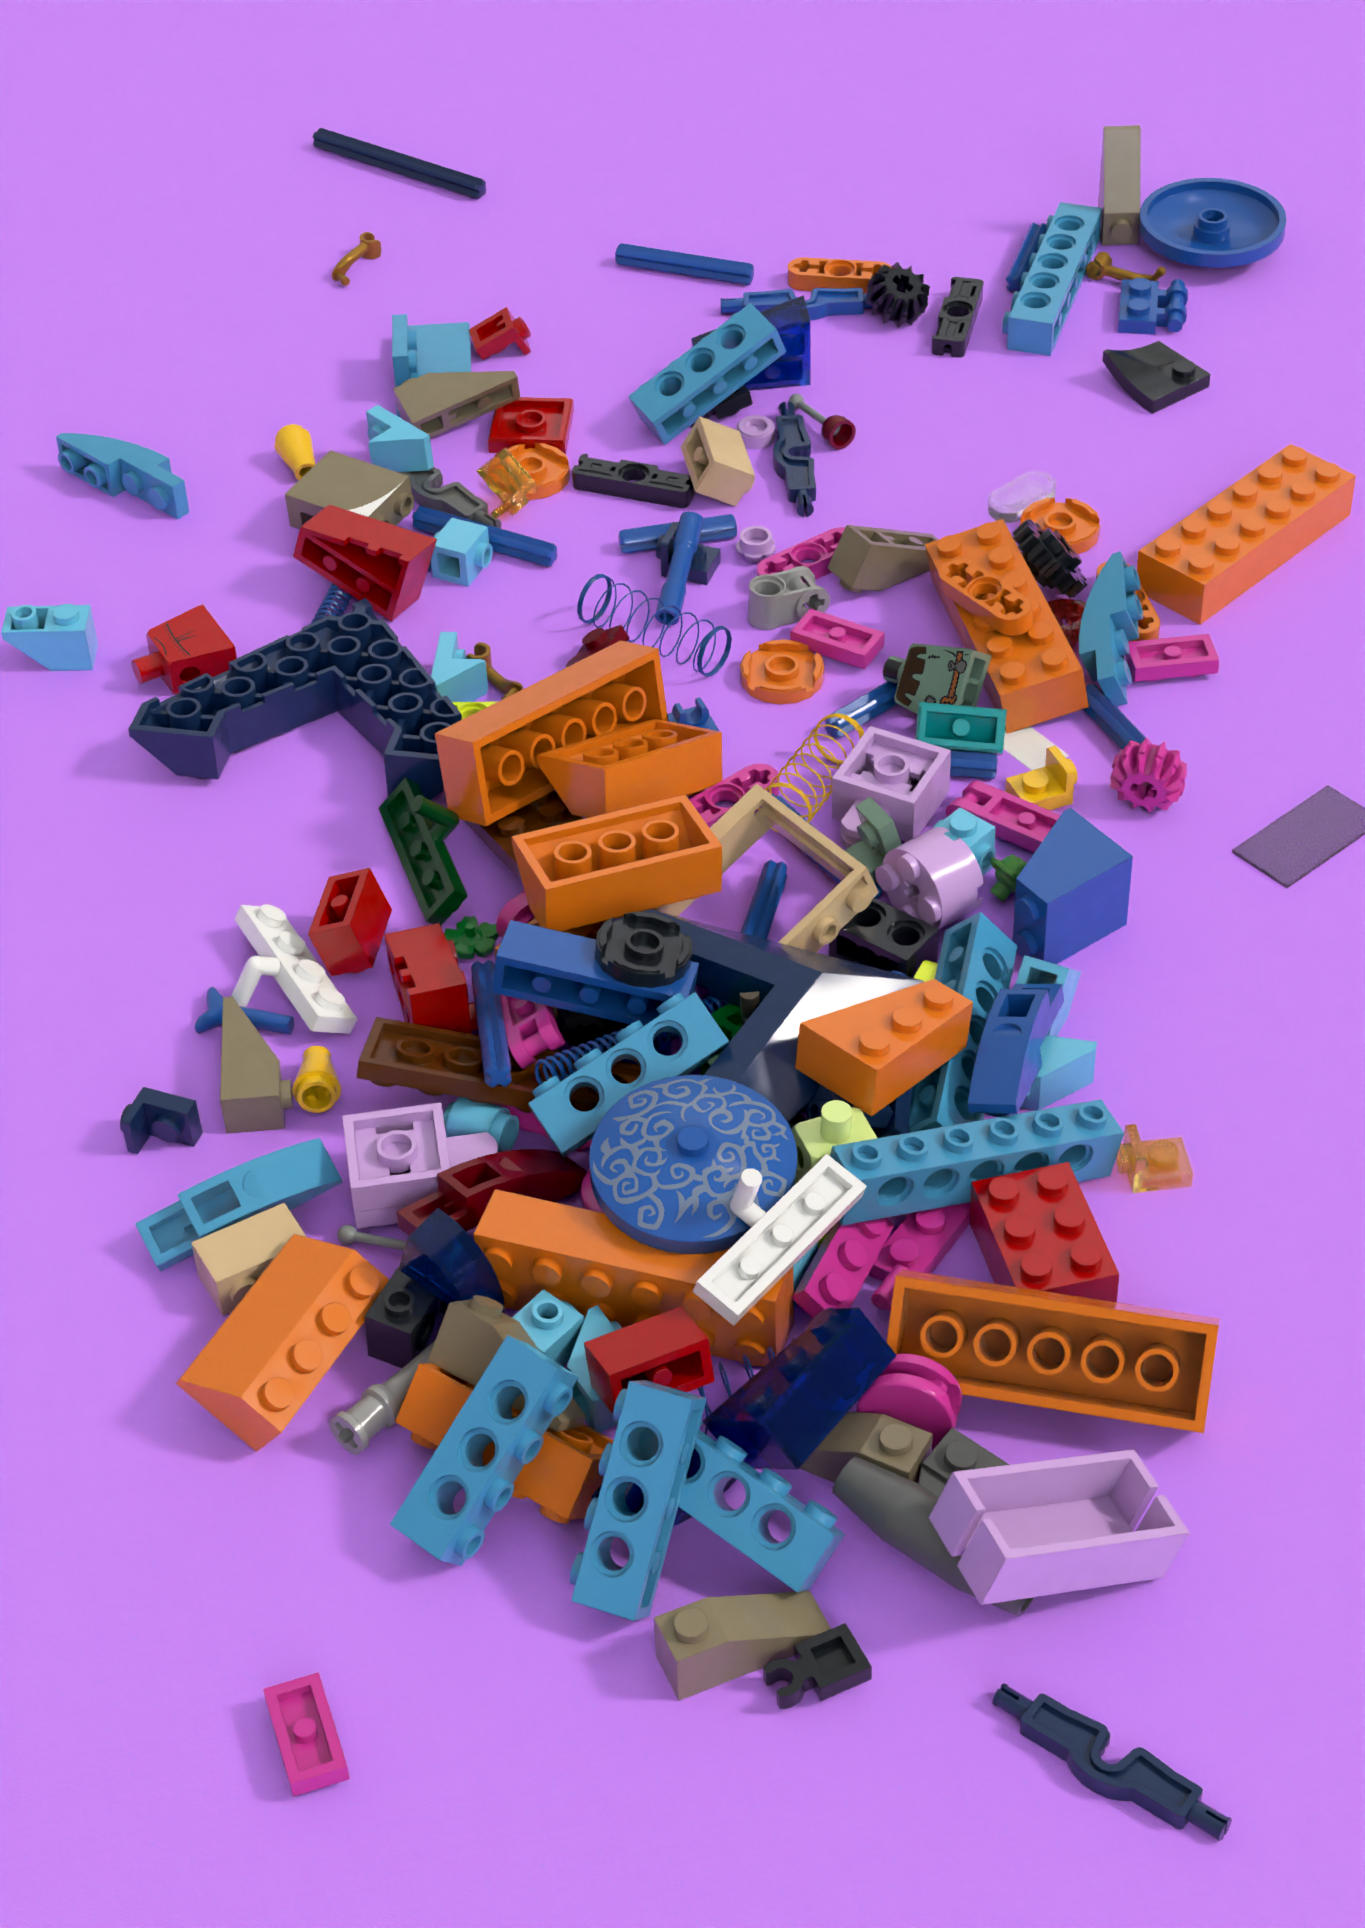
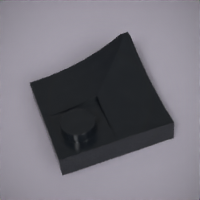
M1160 341L1136 349H1106L1103 351L1102 361L1115 380L1138 404L1151 414L1198 393L1210 385V373Z

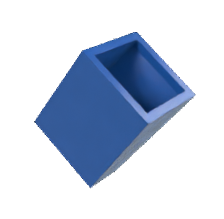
M1071 807L1063 811L1016 878L1012 941L1017 945L1016 952L1022 958L1026 955L1058 964L1127 925L1133 856Z

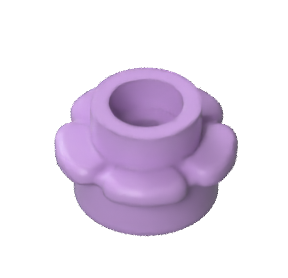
M750 526L741 531L740 541L736 543V550L739 554H744L746 560L760 562L774 554L776 546L769 529L762 526Z

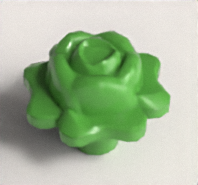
M1013 854L1003 860H998L995 857L990 859L992 867L996 870L995 877L998 880L990 892L1002 902L1012 892H1016V878L1027 864L1020 857H1016Z

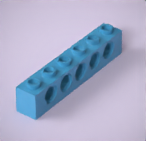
M1060 202L1054 216H1048L1045 234H1040L1037 253L1031 254L1028 272H1023L1020 292H1014L1011 311H1006L1003 318L1002 333L1008 334V350L1052 355L1085 277L1086 267L1091 262L1099 244L1102 208Z
M982 912L945 930L935 979L973 1002L967 1047L913 1086L909 1133L984 1119L985 1113H969L967 1103L981 1036L992 1005L1000 989H1009L1017 945Z
M1102 1099L832 1146L830 1157L867 1186L860 1200L839 1222L843 1226L968 1203L971 1198L972 1181L1069 1162L1078 1182L1111 1176L1124 1131Z

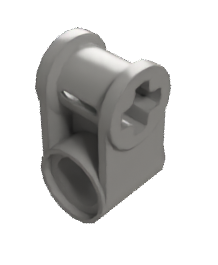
M804 566L774 574L759 575L754 577L749 583L748 621L753 627L761 630H773L783 625L796 623L801 620L810 608L825 613L830 604V596L823 587L815 584V575L809 568Z

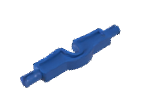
M815 288L811 292L810 299L805 301L798 300L791 289L744 292L743 298H720L721 314L737 313L751 303L765 318L781 317L794 321H810L831 315H859L864 313V308H872L871 305L866 303L867 293L863 294L862 288Z

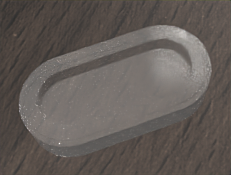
M1030 471L1022 474L990 493L988 497L989 516L994 520L1003 519L1005 523L1020 521L1022 512L1032 503L1045 498H1055V479L1041 471Z

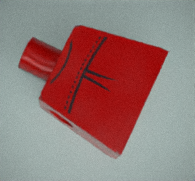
M202 604L149 629L146 634L149 654L132 660L131 664L135 677L140 684L161 677L173 694H179L178 686L205 673L215 677L229 670L228 663L237 659L235 645Z

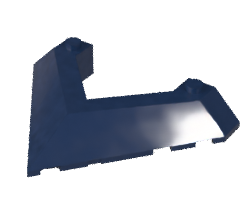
M364 598L352 604V612L342 616L330 614L303 627L301 631L295 634L286 635L229 662V670L215 677L205 673L178 686L179 694L162 702L159 701V698L154 697L142 703L128 730L129 736L176 775L196 777L198 779H219L231 753L338 712L384 756L388 796L406 777L418 783L424 797L432 800L444 791L435 733L462 720V716L447 696L442 697L436 690L435 681L407 647L401 646L398 642V636L383 619L378 620L373 614L372 605Z
M653 909L643 911L656 913L672 919L680 925V932L685 937H687V934L692 940L691 961L699 963L696 985L708 989L710 996L740 1007V993L759 991L760 1005L704 1075L732 1080L755 1090L768 1099L782 1113L788 1123L799 1111L804 1114L807 1112L809 1103L814 1099L820 1085L795 1068L800 1022L924 982L923 980ZM624 917L613 919V922L622 920Z

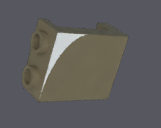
M331 450L285 493L290 526L300 529L303 524L329 504L395 526L407 517L414 507V497L408 475Z

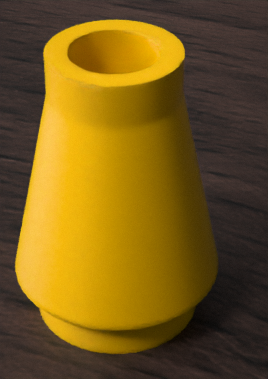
M297 424L287 425L277 432L274 444L275 451L294 472L295 477L300 480L315 465L311 434Z
M311 1046L304 1051L302 1063L292 1088L295 1100L308 1112L321 1113L329 1110L341 1094V1086L331 1062V1054L328 1049L322 1046Z

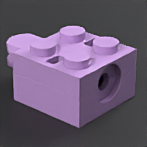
M869 726L832 777V819L840 821L841 843L848 849L862 840L857 831V826L861 824L855 806L869 797L894 820L901 841L907 842L919 836L950 791L951 750Z
M441 1102L342 1115L356 1228L397 1224L396 1211L438 1191V1173L460 1163L498 1153V1144L495 1138L487 1132L446 1138Z

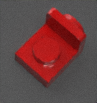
M507 307L469 329L475 350L482 360L502 352L514 341L524 355L531 352L527 338L532 335L521 316L515 319Z

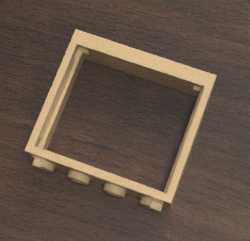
M756 784L710 827L723 846L722 874L772 827L840 879L841 882L778 942L817 953L824 945L831 943L839 931L857 913L865 910L879 892L867 867ZM688 899L660 906L655 910L679 916L696 899Z

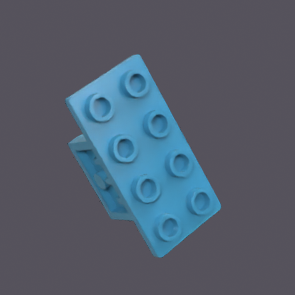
M407 314L392 315V360L395 387L400 386L410 378H418L427 373L472 372L470 323L459 322L408 326ZM396 406V415L401 417Z

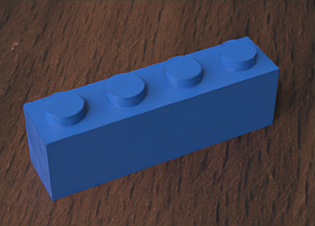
M510 920L496 954L492 993L630 1025L640 1020L643 1026L660 1016L656 1009L666 1000L678 993L687 998L695 992L699 963L691 961V966L684 977L670 985L654 988L631 986L615 980L601 969L595 959L596 939Z

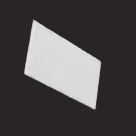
M1031 726L1008 734L1005 731L1003 747L1005 751L1030 770L1045 766L1046 748L1055 746V744ZM1057 747L1065 756V758L1069 756L1067 753H1065L1063 750Z

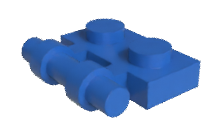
M1145 278L1122 279L1118 333L1155 335L1156 326L1168 327L1171 332H1179L1187 319V308L1185 305L1188 301V290L1185 287V283L1180 279H1175L1167 290L1159 289V281H1149Z

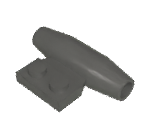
M951 1428L923 1461L918 1483L855 1456L839 1474L832 1493L880 1539L955 1589L975 1597L957 1566L962 1556L952 1557L929 1520V1516L952 1472L1010 1464L956 1429ZM1034 1597L993 1603L991 1605L1019 1617L1028 1608Z

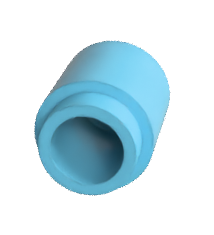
M459 1097L455 1102L447 1106L443 1115L447 1137L487 1132L495 1138L499 1152L511 1150L518 1137V1117L510 1114L508 1108L493 1103H479L468 1098Z

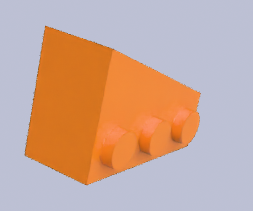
M932 979L800 1022L795 1068L872 1117L967 1047L973 1002L936 979Z

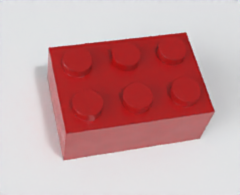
M1069 1162L971 1182L970 1225L995 1284L1117 1302L1119 1272Z

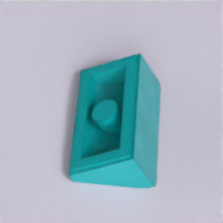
M919 702L915 740L948 750L994 753L997 756H1001L1004 747L1007 710Z

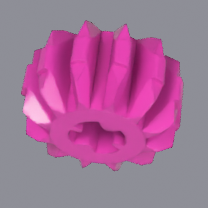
M1147 737L1141 744L1130 740L1124 749H1120L1114 757L1110 787L1117 790L1118 800L1131 801L1132 810L1137 806L1145 807L1150 814L1155 807L1168 810L1169 806L1173 802H1177L1179 797L1182 796L1186 785L1187 764L1181 761L1179 750L1168 751L1166 749L1165 741L1156 745L1152 744Z

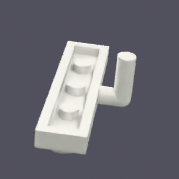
M268 904L262 906L241 905L234 920L259 956H252L248 959L231 996H233L238 1005L247 1007L261 975L273 976L311 1031L351 1034L357 1017L345 1002L343 995L338 992L328 978L324 968L311 954L305 945V941L297 934L287 920L285 913L280 908Z
M828 1154L805 1174L767 1213L753 1202L761 1185L762 1175L759 1171L751 1168L742 1172L730 1201V1209L751 1228L696 1282L693 1293L733 1326L863 1196L867 1186Z

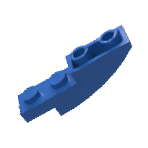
M1015 984L1013 989H1000L988 1015L978 1047L967 1103L969 1113H987L993 1117L1018 1113L1042 1067L1040 1047L1064 1003L1062 984Z

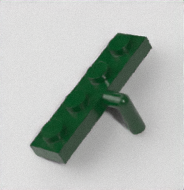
M405 777L378 809L426 922L430 924L439 923L442 926L468 897L444 843V840L459 824V816L454 811L425 798L419 784Z

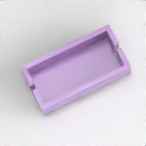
M1134 1449L952 1472L929 1516V1520L952 1557L962 1556L957 1566L980 1605L1163 1578L1190 1534L1165 1495L1155 1496L1136 1531L1133 1532L1159 1487Z

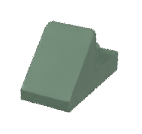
M869 797L855 806L861 824L857 826V831L862 840L845 851L867 867L874 883H877L875 877L876 868L882 865L885 855L890 850L902 845L894 820Z

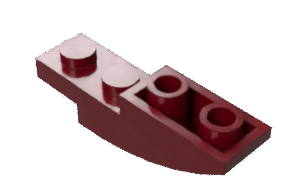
M546 1149L509 1150L481 1156L438 1173V1191L396 1211L398 1228L419 1245L433 1249L478 1226L495 1189L557 1202L580 1190L582 1181L588 1171L569 1157L562 1158L559 1152Z

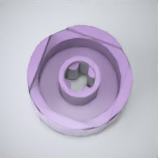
M935 827L890 850L885 855L882 865L875 870L876 881L887 892L894 908L919 920H923L938 929L978 909L982 904L983 897L977 899V888L984 885L980 866L971 849L961 838L953 841L944 833L950 830L944 827Z

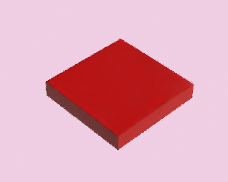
M521 397L495 409L488 439L489 453H501L519 444H525V449L535 448V444L544 443L556 447L566 454L574 413L573 399Z

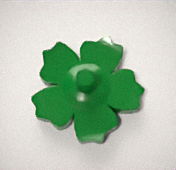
M464 916L462 921L456 923V929L446 928L444 933L447 940H453L457 958L473 959L475 954L479 957H486L494 952L495 940L499 937L496 931V924L483 922L478 926L475 916Z

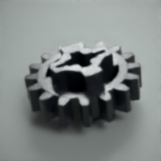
M1026 519L1012 532L1014 535L1013 539L1019 544L1018 548L1022 551V556L1035 580L1043 587L1048 586L1051 590L1056 586L1062 595L1066 594L1069 599L1074 598L1088 585L1086 583L1087 579L1080 573L1081 569L1078 567L1082 563L1080 556L1070 547L1066 539L1058 531L1053 532L1049 527L1044 531L1038 523L1035 524L1031 519Z

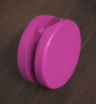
M894 1354L878 1360L868 1370L858 1399L857 1412L885 1414L932 1433L933 1451L950 1429H955L957 1417L962 1405V1391L958 1381L951 1372L938 1362L915 1354Z

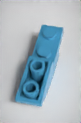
M61 433L56 436L59 451L58 461L62 469L67 473L73 474L89 483L92 487L98 488L112 497L126 490L131 495L137 496L153 505L156 509L162 510L176 519H180L189 513L185 481L172 473L168 457L134 443L104 436L78 433Z
M1121 551L1113 553L1099 573L1086 601L1079 633V656L1092 682L1098 681L1104 695L1117 707L1128 704L1126 686L1132 684V677L1126 660H1124V655L1130 653L1128 641L1139 638L1138 620L1143 619L1141 603L1138 596L1135 595V591L1141 589L1140 579L1135 566L1128 567Z
M317 1138L271 1152L213 1176L177 1194L180 1199L179 1201L135 1223L153 1261L161 1272L193 1255L191 1242L282 1203H285L288 1209L292 1210L343 1183L321 1139Z

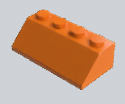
M651 719L537 754V764L570 813L590 818L677 796H696L706 788L722 781V732L660 719Z
M686 795L511 836L512 847L529 908L543 928L565 932L573 928L607 921L613 917H621L625 913L656 909L660 906L688 899H697L704 895L722 891L723 846Z
M293 1234L181 1375L176 1384L257 1452L282 1433L365 1322V1314L389 1279L354 1249Z
M419 1363L395 1423L411 1431L410 1438L415 1443L436 1450L475 1386L433 1363ZM512 1407V1416L516 1418L521 1412ZM585 1424L582 1427L558 1432L548 1427L543 1434L544 1442L540 1452L530 1463L524 1465L514 1481L512 1497L519 1499L527 1497L541 1505L539 1512L545 1517L559 1523L568 1524L570 1520L585 1518L590 1502L594 1497H599L604 1476L599 1475V1463L608 1443L613 1444V1440ZM493 1441L483 1451L482 1459L484 1466L489 1464L495 1455V1444Z

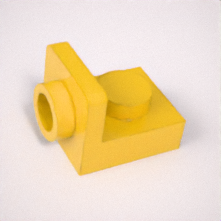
M1056 745L1046 748L1045 766L1006 778L1005 792L1047 810L1057 809L1073 804L1074 784L1078 780L1077 770L1072 760L1066 759Z

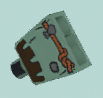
M913 643L908 649L906 659L896 656H890L887 659L883 668V678L886 681L898 684L894 696L895 702L918 714L919 702L976 707L992 655L967 648Z

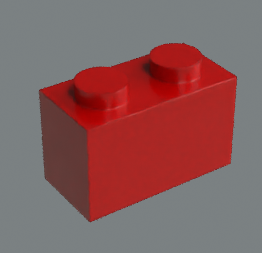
M370 868L330 876L309 929L308 936L331 976L345 973L355 974L363 972L368 968H373L392 908Z
M682 1306L584 1342L591 1387L612 1414L620 1391L623 1388L627 1389L629 1381L647 1380L684 1392H689L715 1382L708 1337Z

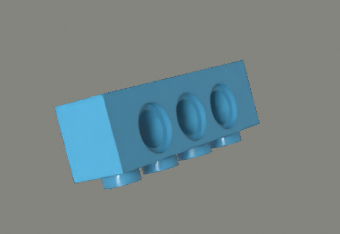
M749 303L708 336L702 338L678 359L672 361L648 382L642 384L628 397L641 421L666 445L696 422L699 416H704L786 353V349L777 329Z
M696 992L687 998H684L681 993L669 998L656 1009L660 1016L643 1026L640 1020L632 1023L615 1036L619 1042L603 1054L599 1048L590 1051L573 1064L577 1069L576 1072L562 1081L557 1076H554L532 1091L535 1099L528 1103L529 1108L562 1158H565L593 1138L596 1128L604 1115L628 1093L653 1081L688 1075L725 1049L729 1044V1040ZM662 1032H673L681 1039L682 1047L674 1055H662L653 1046L656 1036ZM630 1059L636 1062L641 1070L639 1077L634 1082L628 1084L618 1082L611 1073L613 1066L618 1061ZM580 1087H590L598 1093L599 1102L590 1111H578L570 1103L572 1093Z
M507 1335L390 1525L438 1560L462 1566L465 1560L475 1555L481 1547L485 1537L484 1530L494 1513L500 1511L509 1502L514 1492L513 1483L524 1465L530 1463L540 1452L544 1442L543 1434L553 1418L559 1416L569 1405L573 1396L572 1388L579 1377L530 1344ZM523 1394L525 1398L524 1409L519 1416L513 1418L512 1405L515 1399ZM493 1441L495 1444V1455L492 1461L484 1466L482 1459L483 1451ZM464 1488L466 1494L464 1506L459 1512L455 1513L453 1508L454 1498Z
M647 1380L629 1381L627 1389L623 1388L620 1391L613 1411V1419L618 1422L613 1444L608 1443L599 1463V1475L604 1476L599 1497H594L590 1502L585 1516L584 1528L589 1531L585 1550L578 1553L571 1568L570 1584L575 1585L571 1599L572 1602L632 1621L650 1616L707 1398ZM646 1427L655 1432L659 1441L657 1453L652 1458L645 1456L639 1447L640 1434ZM631 1482L637 1484L644 1494V1504L638 1513L632 1511L625 1502V1490ZM616 1537L625 1541L629 1548L630 1556L625 1567L617 1565L610 1554L611 1543Z
M646 1427L640 1434L639 1447L642 1453L649 1458H652L657 1453L659 1441L655 1432ZM699 1430L694 1449L699 1453L701 1459L700 1469L693 1477L686 1476L678 1507L797 1593L809 1590L846 1535L834 1526L838 1518L831 1511L813 1500H809L807 1505H804L790 1495L789 1491L792 1485L774 1471L764 1468L759 1473L745 1463L743 1460L747 1453L729 1439L719 1436L717 1441ZM732 1478L738 1479L746 1491L745 1501L737 1510L731 1508L726 1503L723 1494L726 1483ZM776 1510L784 1512L791 1522L790 1535L783 1542L774 1539L768 1529L769 1518Z

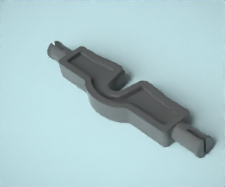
M433 467L428 471L399 472L410 477L412 495L418 505L501 528V521L488 514V504L472 494L461 483L453 482L442 486L443 475L439 469Z

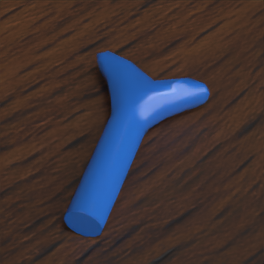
M213 986L208 989L206 995L208 1010L195 1023V1031L198 1034L222 1025L223 996ZM240 1006L255 1028L289 1035L293 1031V1016Z

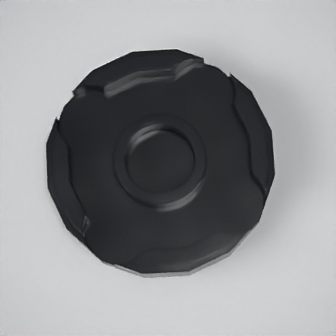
M635 911L625 913L622 920L613 922V918L603 923L597 932L595 959L601 969L617 981L636 987L654 988L666 986L683 978L690 968L692 940L688 934L685 937L680 932V925L672 919L656 913Z

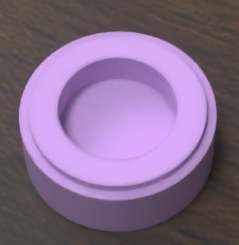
M760 415L748 416L740 420L736 425V430L740 431L745 448L763 449L775 441V424L767 417Z

